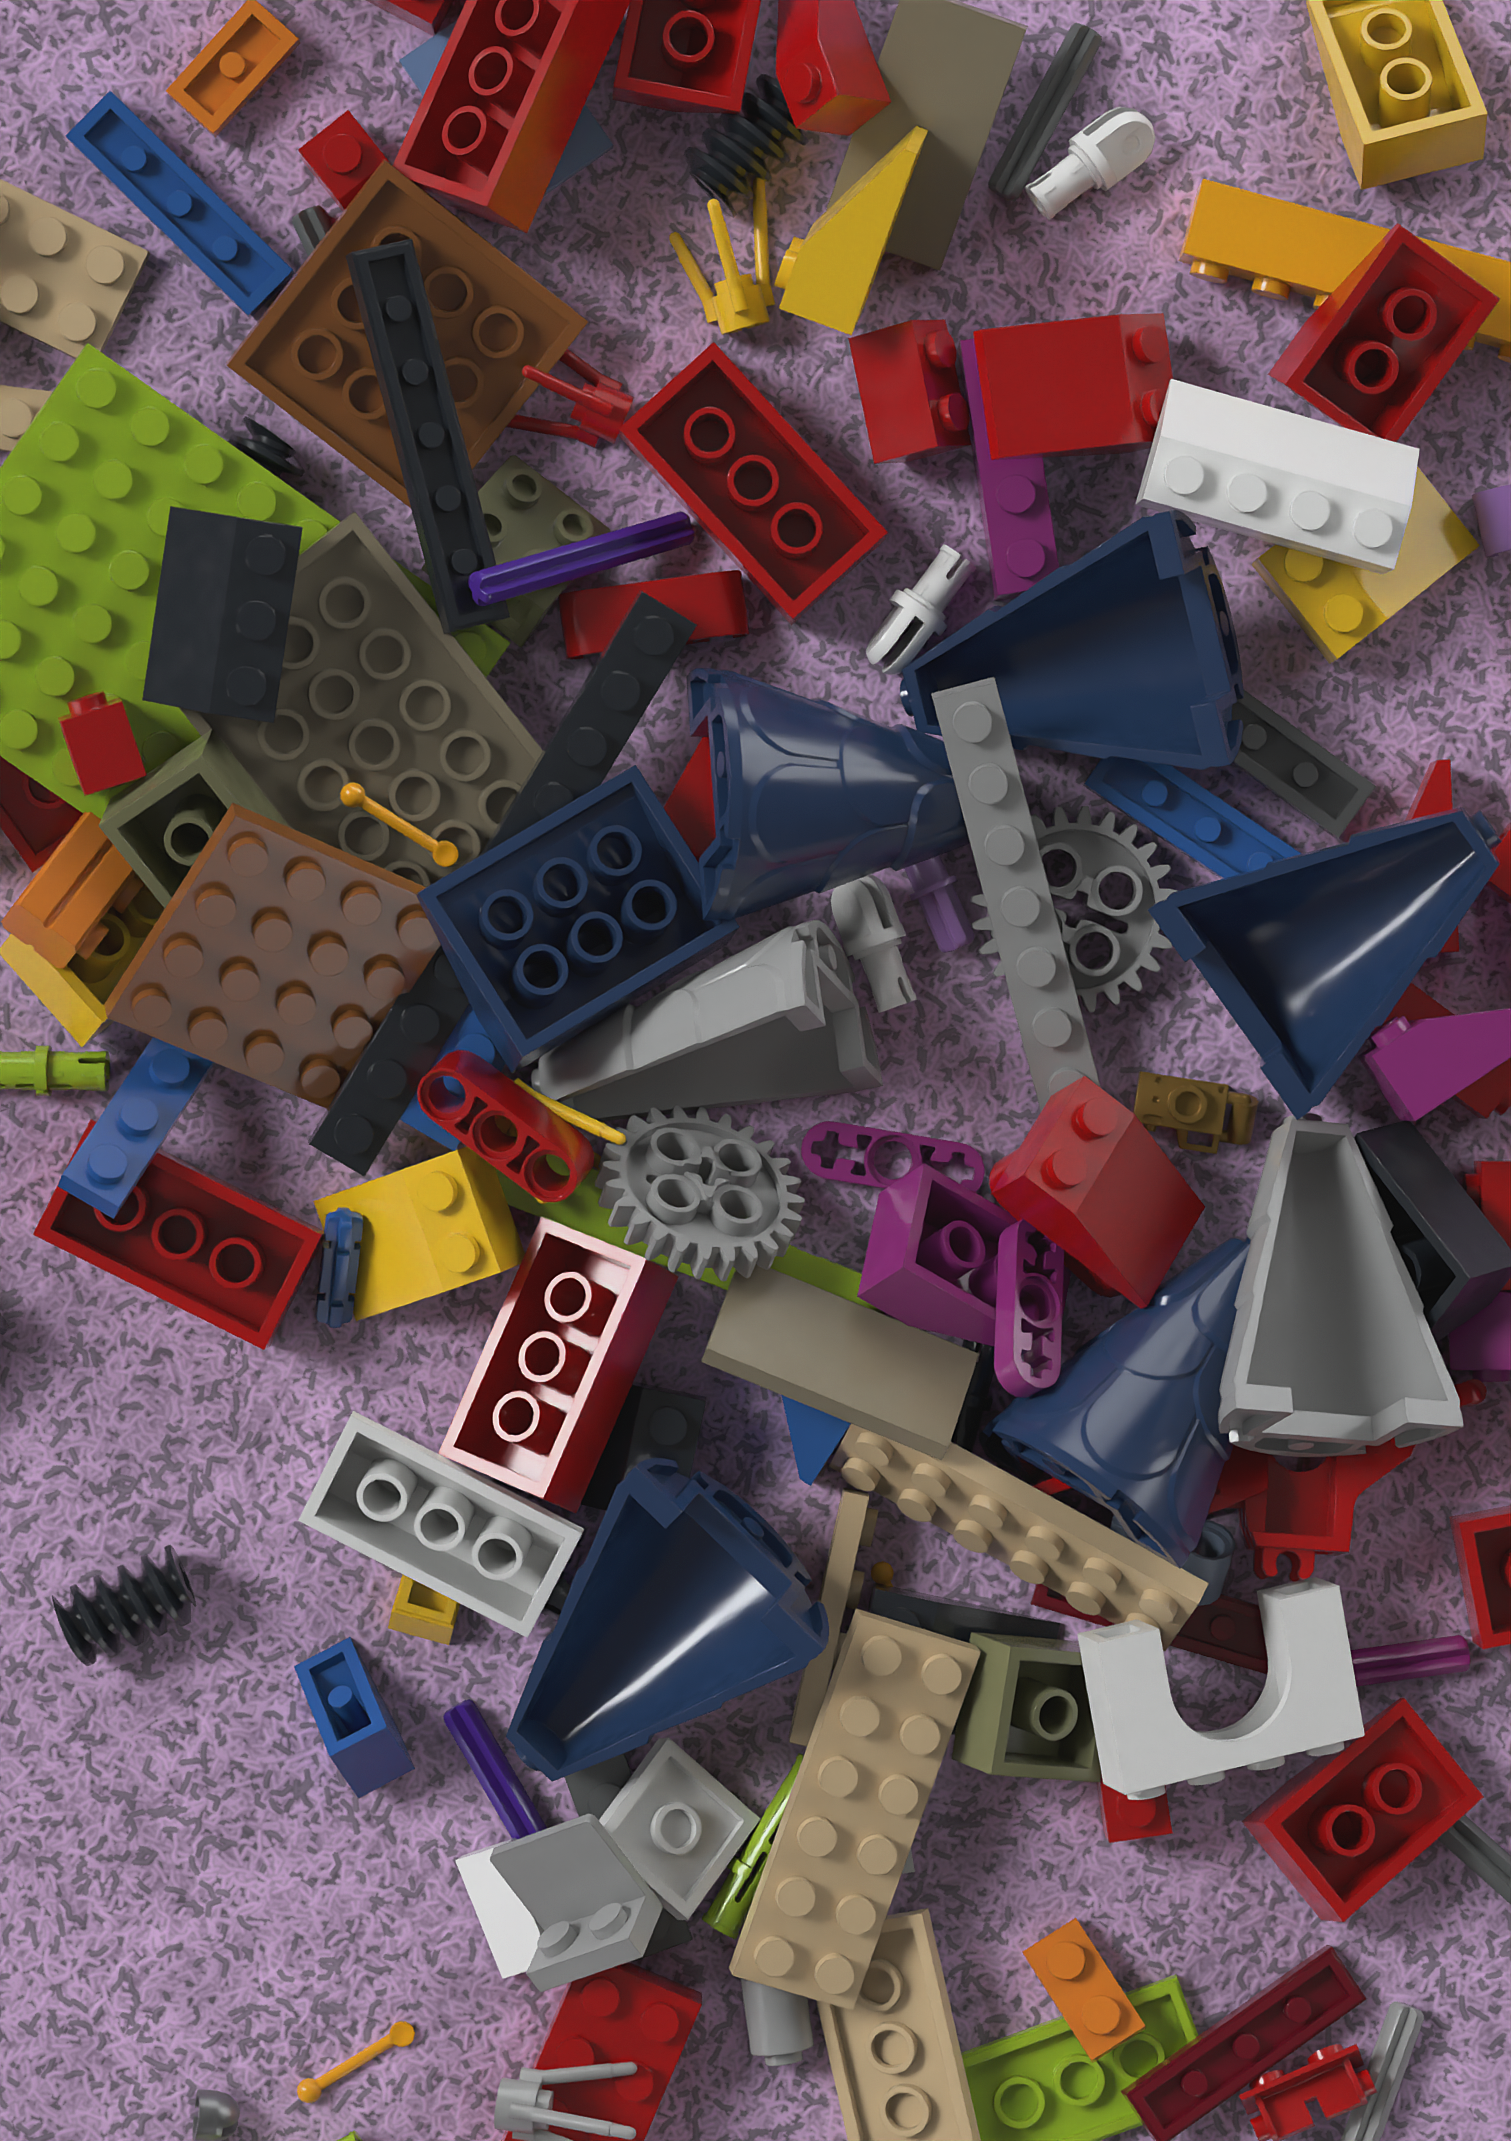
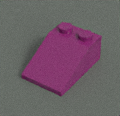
M1511 1008L1410 1020L1409 1022L1405 1016L1399 1019L1394 1017L1372 1031L1366 1040L1370 1048L1357 1057L1399 1120L1416 1121L1511 1058Z
M924 1163L879 1193L857 1297L908 1326L995 1347L998 1243L1003 1230L1018 1221L1008 1211ZM1065 1265L1063 1272L1062 1319L1071 1276V1270ZM1021 1291L1019 1301L1022 1310L1029 1318L1038 1321L1039 1308L1037 1302L1029 1293Z

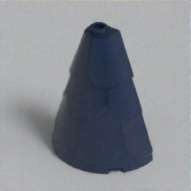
M1174 509L1160 512L1153 516H1144L1071 565H1063L1005 606L997 605L989 608L902 669L904 679L900 683V696L905 712L908 716L914 717L916 729L923 733L942 736L931 693L994 677L1013 749L1025 750L1032 745L1103 759L1115 756L1200 770L1230 765L1238 754L1243 733L1242 721L1240 719L1232 720V705L1238 699L1244 698L1239 648L1227 596L1208 546L1195 549L1189 536L1196 535L1195 524L1183 512Z
M696 668L686 676L690 737H709L716 838L699 858L703 920L725 919L730 921L814 891L819 894L889 867L899 871L970 844L943 740L903 724L889 727L821 699L811 700L733 671Z
M1463 807L1352 834L1347 843L1271 861L1264 868L1172 892L1167 899L1157 902L1148 911L1183 961L1187 962L1191 959L1260 1055V1069L1296 1120L1306 1115L1312 1107L1321 1104L1375 1027L1382 1026L1426 959L1436 958L1499 866V859L1493 848L1499 845L1502 840L1481 810L1469 816Z
M1248 1237L1244 1241L1237 1238L1226 1240L1159 1285L1147 1307L1143 1309L1137 1308L1081 1346L1073 1357L1061 1365L1059 1377L1053 1385L1030 1397H1017L999 1415L989 1421L979 1434L980 1444L987 1457L1034 1484L1043 1472L1050 1474L1110 1509L1131 1541L1181 1569L1190 1553L1198 1545L1224 1463L1230 1459L1234 1444L1229 1442V1433L1220 1434L1218 1413L1221 1402L1219 1388L1237 1312L1234 1305L1251 1240Z
M651 1458L638 1463L626 1475L625 1479L616 1486L585 1563L577 1569L555 1629L548 1634L541 1644L506 1734V1738L515 1746V1751L523 1763L535 1771H541L551 1782L646 1745L656 1733L720 1709L726 1701L804 1669L810 1660L815 1659L828 1644L829 1622L825 1606L818 1601L813 1605L811 1604L804 1589L812 1579L795 1553L774 1528L749 1504L726 1486L701 1471H698L690 1479L676 1473L679 1469L676 1461L665 1458Z

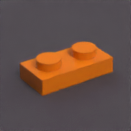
M247 0L168 87L166 93L216 138L299 46L300 40L258 1Z
M1077 1918L1072 1919L1022 1952L1092 2063L1146 2029L1142 2019Z

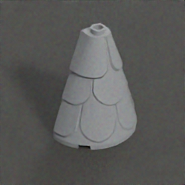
M812 920L797 926H789L706 970L695 972L683 978L637 1007L631 1004L622 1007L541 1056L539 1059V1069L533 1070L531 1076L532 1087L535 1091L598 1121L629 1119L633 1115L639 1118L647 1117L650 1109L654 1107L663 1115H670L674 1105H679L684 1111L698 1110L699 1107L709 1109L760 1104L767 1101L852 1093L881 1087L883 1082L866 1007H859L858 999L853 994L852 983L855 982V975L834 933L820 920Z
M1307 1113L1298 1120H1296L1294 1115L1284 1119L1283 1125L1275 1129L1271 1135L1247 1227V1237L1251 1240L1234 1305L1237 1312L1219 1388L1221 1396L1218 1413L1220 1434L1229 1433L1230 1443L1255 1452L1282 1456L1326 1457L1366 1454V1445L1379 1446L1395 1437V1445L1398 1448H1402L1452 1433L1463 1427L1460 1398L1423 1314L1424 1305L1390 1233L1393 1224L1348 1124L1323 1122L1322 1117L1317 1114Z

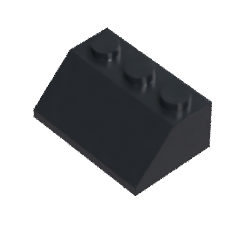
M170 506L143 701L210 714L274 723L303 527Z
M1401 1121L1359 1132L1355 1135L1354 1139L1393 1224L1390 1233L1424 1305L1423 1314L1437 1343L1492 1303L1511 1278V1248L1411 1121Z

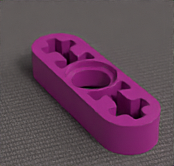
M824 1121L811 1127L805 1134L801 1144L803 1162L815 1175L822 1178L880 1188L889 1187L921 1166V1145L934 1147V1151L929 1158L931 1161L946 1163L950 1162L953 1152L964 1154V1164L973 1167L974 1174L972 1180L963 1179L959 1184L973 1192L980 1188L985 1174L981 1156L974 1148L967 1144L835 1121ZM834 1131L839 1133V1144L858 1148V1134L871 1136L872 1139L864 1153L866 1174L863 1176L852 1174L851 1170L856 1160L837 1158L834 1161L833 1168L821 1167V1156L811 1153L813 1141H824L826 1132ZM890 1141L902 1143L911 1155L909 1170L905 1175L897 1179L882 1177L874 1166L876 1150L882 1144Z
M1024 1219L1004 1229L999 1238L994 1369L1000 1384L1007 1392L1020 1398L1030 1397L1050 1387L1059 1377L1061 1368L1064 1250ZM1021 1291L1029 1293L1037 1302L1039 1308L1038 1321L1029 1318L1022 1310L1019 1301Z

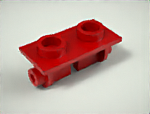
M1341 2044L1327 2046L1313 2053L1307 2059L1309 2064L1288 2074H1285L1284 2070L1270 2071L1249 2084L1250 2090L1240 2094L1239 2097L1247 2115L1256 2111L1261 2113V2115L1250 2119L1258 2140L1267 2141L1272 2139L1273 2141H1282L1314 2127L1315 2124L1306 2104L1318 2100L1327 2121L1368 2104L1366 2097L1377 2093V2090L1367 2069L1356 2074L1354 2072V2069L1364 2065L1357 2044L1345 2049Z

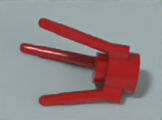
M569 349L564 352L559 360L593 385L585 382L583 388L580 389L530 365L523 367L522 374L524 377L576 402L570 418L581 422L579 426L516 414L506 427L575 439L595 448L599 438L613 444L615 443L619 434L618 429L623 425L634 399L633 396L620 391L623 383L603 375Z

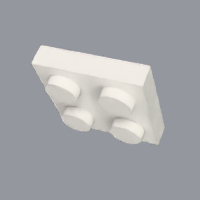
M668 1737L659 1738L599 1819V1822L657 1896L663 1907L677 1920H688L757 1825L760 1818Z

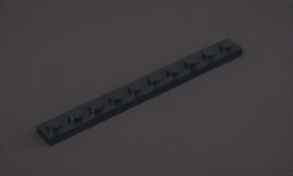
M643 591L638 592L481 855L602 784L697 624ZM441 945L410 992L398 996L364 1047L308 1140L309 1145L364 1177L417 1091L421 1079L429 1071L470 1003Z

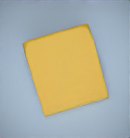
M402 1574L391 1611L388 1629L449 1645L461 1604Z

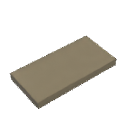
M899 0L877 63L891 103L853 133L826 211L915 126L927 129L928 132L885 251L940 271L1028 26L958 0Z
M755 1264L752 1274L748 1278L742 1276L735 1269L701 1362L942 1460L949 1448L979 1354L771 1268L766 1270Z

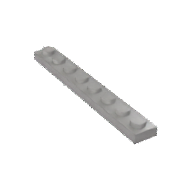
M994 677L931 693L1040 1111H1042L1051 1095L1083 1076L1089 1078L1099 1087L1100 1083Z

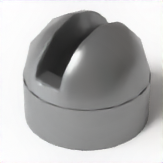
M198 2089L195 2108L199 2106L198 2117L194 2115L193 2141H221L227 2139L235 2133L238 2126L240 2110L237 2102L229 2094L216 2090Z

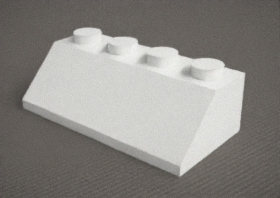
M1171 379L1135 505L1159 512L1173 509L1179 510L1187 515L1191 521L1379 574H1385L1394 570L1412 507L1420 449Z
M355 1411L352 1412L298 1520L527 1638L584 1531V1528Z

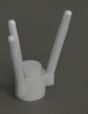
M633 2062L550 2070L522 2067L519 2080L502 2078L500 2081L495 2106L494 2129L512 2131V2139L524 2141H573L546 2131L549 2125L632 2140L636 2136V2130L633 2127L553 2111V2091L542 2090V2085L633 2075L637 2071V2065Z

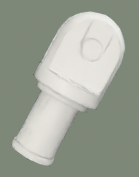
M1116 107L1105 112L1069 140V156L1025 187L1030 200L1044 217L1051 220L1055 214L1091 187L1097 190L1099 188L1105 191L1109 190L1142 165L1151 155L1156 139L1152 123L1143 114L1132 108Z
M945 544L940 548L939 554L912 590L905 588L903 592L898 589L894 592L889 601L895 607L878 628L866 648L869 662L872 665L876 664L888 653L912 620L915 621L884 663L882 668L884 674L897 675L901 673L902 669L911 663L932 634L938 637L942 635L947 628V625L943 622L946 616L942 612L969 575L973 574L976 570V567L967 559L963 561L960 558L961 554Z
M870 874L834 888L831 906L843 941L844 951L847 957L853 955L854 960H861L873 991L872 994L878 1013L917 1000L897 945L902 944L900 938L906 936L902 923L900 924L886 886L880 879Z

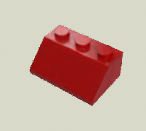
M631 0L628 7L613 86V100L672 112L740 114L761 0Z

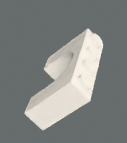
M1313 1577L1257 1591L1268 1656L1266 1683L1254 1707L1236 1723L1219 1730H1192L1179 1716L1170 1693L1159 1628L1136 1619L1078 1633L1103 1784L1127 1795V1798L1130 1800L1150 1799L1163 1795L1166 1792L1165 1785L1184 1780H1187V1783L1190 1785L1211 1784L1223 1780L1226 1777L1225 1770L1247 1765L1249 1770L1272 1769L1285 1764V1755L1306 1751V1754L1311 1756L1333 1754L1345 1748L1344 1741L1365 1736L1340 1586Z

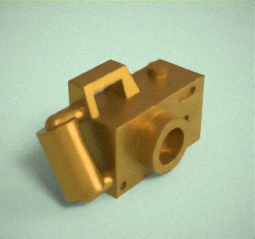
M1139 1071L1133 1113L1144 1124L1147 1131L1156 1132L1157 1126L1175 1128L1180 1149L1217 1154L1219 1142L1246 1145L1251 1142L1258 1100L1249 1094L1228 1091L1229 1085ZM1226 1104H1231L1227 1130H1223ZM1188 1131L1213 1134L1211 1147L1187 1143Z

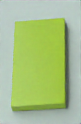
M1176 1974L1125 1993L1145 2024L1146 2029L1094 2063L1087 2056L1063 2016L962 2052L961 2055L981 2141H1100L1143 2125L1121 2091L1198 2036Z

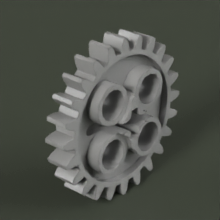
M1081 806L1075 823H1069L1063 808L1056 807L1053 811L1051 827H1046L1043 821L1036 814L1031 815V820L1041 858L1050 850H1059L1067 854L1072 861L1073 871L1069 881L1060 887L1048 885L1050 894L1061 899H1073L1076 892H1080L1085 895L1083 898L1084 907L1121 920L1128 926V930L1124 934L1109 930L1088 920H1076L1073 927L1070 928L1065 925L1066 913L1054 908L1076 994L1080 996L1086 1011H1095L1096 993L1103 992L1113 1005H1117L1120 1003L1118 984L1124 982L1133 990L1140 991L1143 987L1136 974L1139 967L1158 972L1161 969L1157 961L1150 955L1152 948L1171 949L1173 946L1166 937L1159 934L1160 927L1148 911L1154 904L1167 899L1172 892L1177 891L1173 889H1159L1157 882L1171 868L1169 865L1150 867L1147 860L1154 853L1157 845L1155 842H1151L1136 848L1132 844L1138 826L1135 824H1131L1120 834L1113 832L1115 813L1107 812L1097 826L1091 824L1089 806ZM1113 872L1127 877L1132 887L1130 901L1123 908L1117 910L1105 906L1098 892L1102 879ZM984 894L971 897L970 902L987 908ZM987 909V917L971 923L972 929L990 930L992 939L978 949L980 954L999 952ZM1090 932H1096L1104 936L1110 948L1109 958L1106 963L1097 969H1087L1081 965L1076 955L1078 941L1082 936ZM1001 960L992 971L995 977L1005 975Z
M674 1105L671 1115L667 1119L654 1107L650 1109L646 1121L633 1115L630 1117L626 1129L619 1127L615 1129L625 1134L626 1142L623 1145H617L611 1141L606 1144L598 1165L600 1171L595 1181V1186L603 1189L598 1204L600 1207L613 1209L608 1220L610 1227L628 1226L629 1229L624 1239L626 1245L636 1244L641 1241L648 1245L644 1257L648 1261L663 1254L668 1257V1269L673 1273L680 1267L682 1262L690 1264L695 1279H701L707 1267L713 1268L721 1281H726L732 1266L742 1276L748 1278L751 1276L755 1264L768 1270L775 1256L784 1257L801 1223L802 1217L799 1214L805 1200L803 1197L796 1195L801 1183L800 1178L786 1175L791 1163L789 1158L772 1159L770 1154L775 1143L772 1140L758 1144L752 1141L753 1126L744 1127L739 1132L731 1129V1115L725 1114L718 1123L709 1121L708 1113L704 1107H699L695 1118H688L679 1105Z

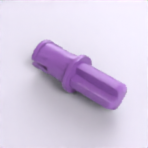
M940 855L904 868L914 890V893L909 895L911 901L918 899L939 949L943 953H947L971 943L974 940V933L953 887V883L958 880L956 875L949 877Z

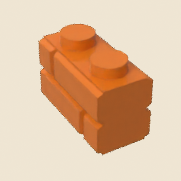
M85 811L1 921L4 929L24 944L32 945L36 953L56 968L64 969L75 953L87 960L110 930L100 922L109 908L112 906L122 914L145 884L135 876L136 872L99 827L101 819L92 812Z

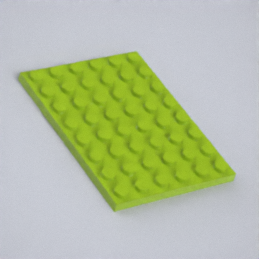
M87 343L0 467V756L80 812H92L102 819L110 799L138 779L84 796L58 721V717L70 714L67 702L100 691L105 692L107 701L120 698L123 702L146 774L201 737L179 707L142 700L170 506L301 526L303 529L299 554L340 523V521ZM393 559L439 618L432 587ZM485 624L451 632L452 636L485 678H487L511 643Z

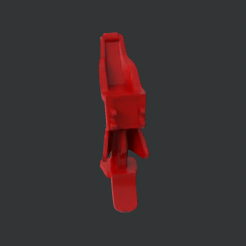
M1470 1379L1454 1385L1460 1398V1408L1464 1406L1471 1407L1481 1403L1487 1394L1486 1386L1478 1379ZM1395 1437L1379 1446L1366 1445V1454L1326 1456L1325 1460L1318 1467L1306 1472L1288 1470L1280 1465L1272 1455L1247 1450L1234 1445L1230 1459L1224 1463L1207 1515L1224 1508L1238 1509L1239 1527L1242 1532L1241 1537L1246 1550H1254L1253 1572L1258 1579L1263 1580L1277 1575L1276 1559L1279 1554L1286 1556L1290 1561L1291 1570L1288 1574L1290 1581L1296 1582L1300 1579H1307L1314 1571L1315 1555L1338 1556L1349 1552L1356 1499L1364 1490L1409 1458L1415 1445L1398 1448L1395 1445ZM1055 1477L1033 1486L1049 1496L1075 1490Z

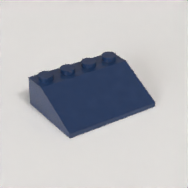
M636 765L431 884L416 895L479 1022L512 1074L723 948L729 943L740 927L735 919L730 921L725 919L703 920L699 863Z

